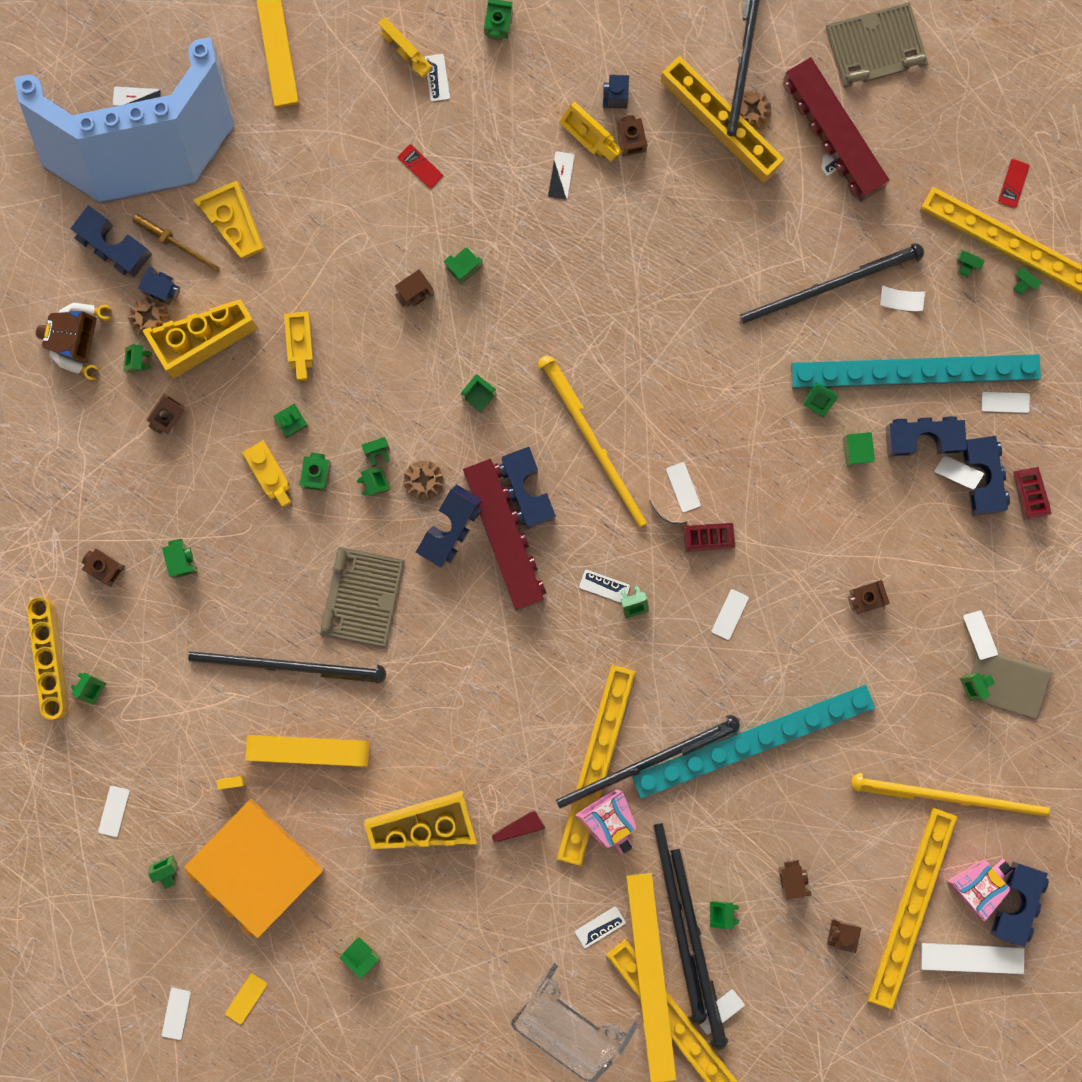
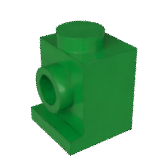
M488 0L484 35H488L489 38L494 40L508 39L513 2ZM493 18H501V20L495 21Z
M310 453V457L304 456L301 479L299 481L301 488L327 491L331 462L325 459L324 454ZM313 466L319 468V472L315 475L310 473V469Z
M183 539L169 541L168 546L162 548L169 577L175 579L198 572L197 567L191 566L190 562H194L192 550L190 547H186Z

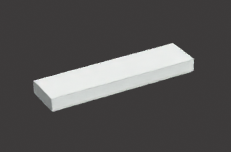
M921 943L920 969L1024 974V948Z

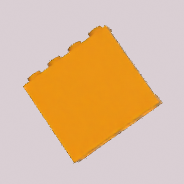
M252 798L184 866L187 870L185 872L186 876L192 882L202 884L205 887L204 893L213 901L217 899L223 905L222 910L231 919L236 917L242 923L241 929L250 937L254 935L257 939L323 872V867Z

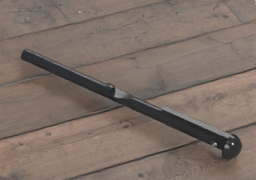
M760 0L745 1L742 19L747 21L743 38L742 57H738L739 66L727 128V135L731 137L737 134Z
M912 243L911 247L859 266L860 269L821 284H814L811 288L740 314L741 322L743 324L913 258L918 262L924 256V249L920 244Z
M189 651L188 661L265 668L270 671L279 669L321 674V677L368 681L375 682L376 684L382 683L386 678V670L379 664L376 669L192 651Z
M727 715V721L556 799L557 805L561 809L630 776H636L640 774V771L680 753L684 756L725 736L736 733L740 728V722L737 717Z
M663 823L654 824L692 1015H689L688 1019L691 1023L700 1025L707 1019V1012L704 1010L694 956H690L681 913L683 909L677 894Z
M680 848L670 850L713 1037V1040L709 1041V1045L715 1050H722L727 1046L728 1038L725 1036L717 1006L714 984L709 979L700 939L701 932L697 926Z

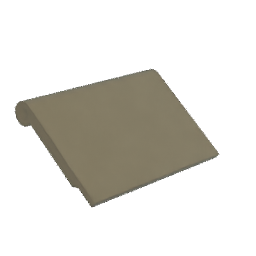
M976 651L971 674L980 673L981 676L991 674L995 684L987 688L990 696L977 701L1037 719L1052 669L999 653L996 656L980 660Z

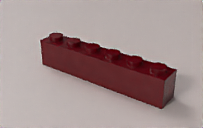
M810 57L786 71L783 78V86L786 92L794 96L797 101L798 111L802 115H806L810 121L809 127L812 133L820 137L823 142V150L828 156L833 157L836 162L835 168L841 177L845 176L851 194L854 197H858L860 201H863L885 188L890 181L813 59Z
M488 459L464 468L463 471L471 493L482 499L478 506L482 509L480 517L515 610L518 611L544 601L543 595L547 594L542 579L537 581L534 571H537L538 568L533 556L529 558L527 556L525 548L529 547L525 534H519L516 525L520 524L516 510L511 511L508 501L512 499L507 486L502 488L499 478H502L503 475L498 463L493 465L492 460Z

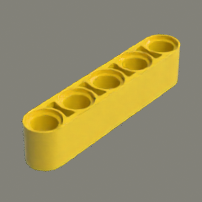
M35 597L27 605V614L40 711L46 719L60 720L67 715L69 705L56 607L47 598ZM44 602L46 604V611L43 615L39 616L37 606ZM47 627L50 635L43 641L40 637V631ZM47 652H50L53 656V661L49 665H45L43 662V656ZM50 677H54L56 680V686L53 690H49L46 686V682ZM53 702H57L60 707L56 715H52L49 710Z
M246 735L245 760L368 766L370 741Z

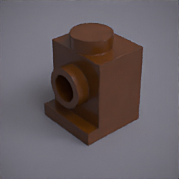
M634 115L621 118V122L617 123V134L622 157L647 152L648 144L642 119H636ZM635 130L636 134L629 135L627 131Z
M420 269L395 285L398 292L395 294V297L402 307L420 304L425 300L427 293L430 297L435 295L434 289Z
M163 393L147 417V421L150 423L148 426L159 434L162 432L169 434L184 412L185 406ZM163 410L168 411L169 417L162 418L160 412Z
M96 548L93 552L88 551L82 560V564H84L83 571L112 587L125 567ZM98 561L103 563V567L100 570L95 568Z
M882 580L850 590L851 595L848 596L850 607L852 610H856L857 614L890 604ZM866 593L872 595L873 599L871 602H867L864 599Z
M799 860L786 861L783 867H778L783 898L789 900L812 896L811 890L805 889V885L809 884L806 869L802 870Z
M832 919L827 945L839 950L856 953L861 927Z

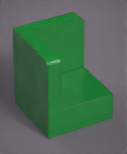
M466 247L455 257L450 255L445 259L444 266L460 284H463L483 266V261Z
M478 374L473 377L461 392L462 398L480 413L497 395L496 389Z
M872 432L847 434L843 438L846 467H852L854 464L873 463L875 461Z
M358 937L339 958L362 979L381 957Z

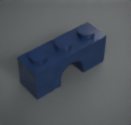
M88 205L70 228L76 234L74 239L84 247H87L89 244L96 250L93 253L106 262L107 259H110L115 263L113 268L125 276L129 273L135 277L152 253L128 234L120 243L115 245L108 244L106 237L113 225L107 218Z
M956 416L943 417L942 421H932L930 417L918 418L917 422L909 423L907 419H894L892 423L886 426L887 457L915 454L917 452L916 442L921 435L929 436L935 441L937 454L963 453L967 450L965 420H957Z
M996 436L967 439V450L963 452L964 464L969 467L976 466L981 468L987 477L983 488L969 491L972 516L1001 513L1008 510L1007 506L1010 505V496L1004 488L1003 481H1006V471L1000 463V456H1002L1001 443L997 442Z
M530 447L502 456V464H499L503 478H509L511 487L507 489L512 502L517 501L520 510L516 511L520 524H526L527 529L556 519L547 493L540 496H531L524 490L523 484L529 476L538 473Z
M457 484L451 488L439 509L441 513L450 519L451 530L442 531L432 526L426 532L415 553L440 568L446 562L451 563L458 553V550L455 549L459 541L463 543L470 531L466 528L470 520L474 522L482 510L478 507L482 499Z
M1012 862L1011 868L1013 871L1008 875L1006 884L1020 894L1021 905L1013 913L997 910L990 935L1025 947L1026 943L1032 939L1034 929L1031 926L1034 917L1037 918L1040 913L1041 903H1039L1041 894L1047 890L1049 879H1047L1048 873Z

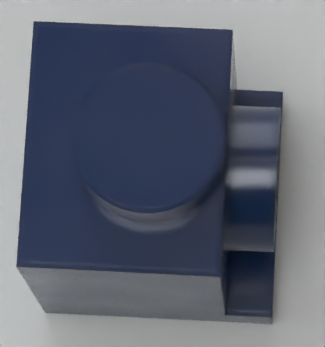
M609 75V83L604 82L603 108L627 109L629 75Z
M148 266L138 289L143 294L170 305L171 301L176 300L180 287L172 282L173 278L162 272L157 275L158 273L155 269Z

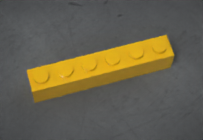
M680 55L662 72L660 82L763 184L781 168L784 158L741 115L739 116L736 136L731 137L727 135L731 105Z

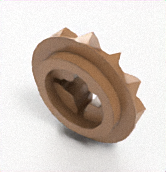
M756 90L745 91L743 93L740 115L754 129L763 127L768 122L772 113L771 102L768 101L765 94L762 95ZM758 103L756 109L758 114L752 112L746 116L748 110L746 105L753 106Z
M146 297L137 300L133 307H130L128 319L132 329L139 335L145 336L144 329L163 326V323L168 322L169 315L167 308L161 301ZM150 310H152L151 314L157 321L148 320L144 324L145 318L140 314V312L148 313Z
M419 460L410 465L404 474V486L407 492L415 499H432L439 494L443 487V474L440 468L430 461ZM420 470L423 471L426 477H434L427 481V490H424L421 483H413L420 478Z

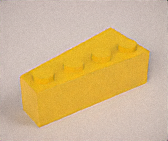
M239 299L211 308L209 311L198 315L197 313L188 315L187 318L176 322L169 321L163 323V326L144 329L143 332L166 372L175 379L259 328L246 306Z
M463 791L365 819L364 823L371 849L477 844L476 834Z

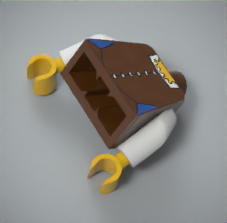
M71 303L60 309L58 313H51L48 316L47 324L37 327L36 336L38 339L43 340L42 347L50 351V357L59 367L76 374L84 373L87 379L94 381L97 379L89 377L88 371L92 368L100 370L94 365L83 366V363L88 362L97 318L93 315L98 316L102 322H109L111 317L102 316L101 313L102 311L112 310L108 305L94 308V305Z

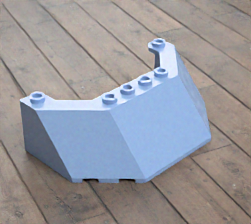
M211 37L198 39L191 43L188 50L191 67L171 95L71 115L57 106L53 100L50 101L44 97L42 84L37 77L33 75L14 77L18 101L41 165L99 203L197 183L204 168L212 161L221 148V143L235 127L221 57Z

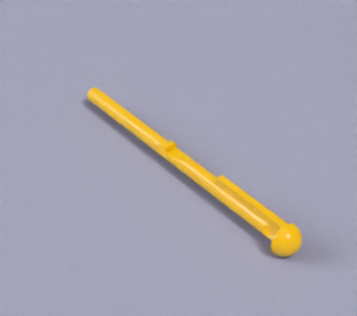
M551 356L542 357L538 362V369L545 370L638 527L647 524L646 519L608 458L605 448L602 450L595 434L580 411L583 409L582 404L556 363V360Z
M862 773L855 774L851 779V787L858 793L862 791L913 800L915 796L960 803L961 806L972 805L1049 817L1050 813L1049 807L864 779Z

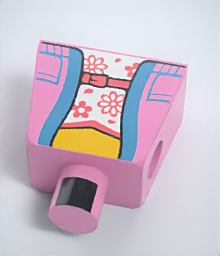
M617 789L611 790L575 815L601 846L610 848L615 845L620 854H624L632 849L633 845L627 835L636 830V825L622 791Z
M1004 859L1000 860L994 867L987 861L981 860L947 882L979 919L985 921L1010 891L1009 886L1003 879L1013 869Z

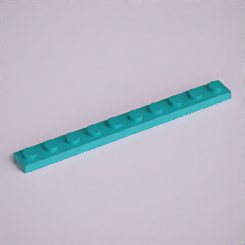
M1040 354L791 363L792 389L813 388L816 382L826 388L1037 381L1041 379Z
M862 685L704 746L684 756L681 755L642 770L640 774L632 776L641 799L875 708L867 685Z

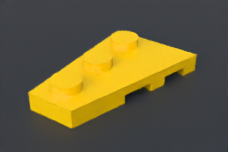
M236 180L193 199L240 258L245 259L266 250L239 181Z

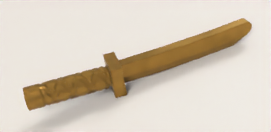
M139 214L134 216L133 223L158 237L164 245L170 242L218 272L220 269L217 265L172 238L173 234L169 229L159 228V226Z

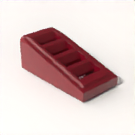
M1039 467L1014 471L1013 474L1023 520L1051 515V508ZM1034 475L1035 480L1022 481L1021 477ZM1036 485V490L1025 491L1024 487ZM1038 494L1039 499L1028 501L1027 496ZM1040 504L1041 509L1031 510V505Z
M733 523L683 527L685 552L735 548ZM721 529H726L728 543H723ZM712 530L717 531L718 544H713ZM702 531H707L708 544L703 545ZM692 532H697L698 545L693 544Z
M533 810L492 834V839L494 842H499L545 829V826L536 810Z

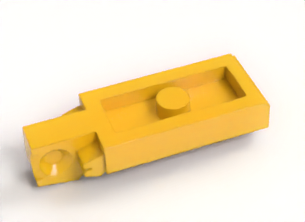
M383 17L378 22L382 30L380 35L389 44L393 41L399 47L396 50L405 61L410 59L412 61V70L421 78H424L433 69L432 65L386 17Z
M576 102L569 106L560 119L559 123L593 155H604L612 162L621 154L622 150L613 142L614 138L610 136L611 134Z
M309 311L284 314L288 363L291 370L296 369L298 382L308 381L307 368H313L314 362Z
M262 440L243 451L245 459L266 495L271 500L277 498L283 508L292 504L286 491L291 489L288 485L289 482L266 442Z

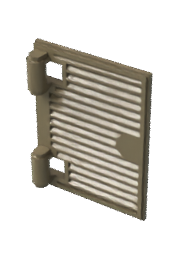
M910 2L826 25L844 87L852 86L857 81L863 80L867 82L907 71L912 66L919 65L921 67L929 64ZM913 51L916 53L915 56L905 57L906 53ZM859 66L860 71L849 73V69Z
M339 547L336 553L320 635L386 648L405 560ZM346 557L354 559L351 571L344 569ZM333 616L341 617L339 629L331 628Z

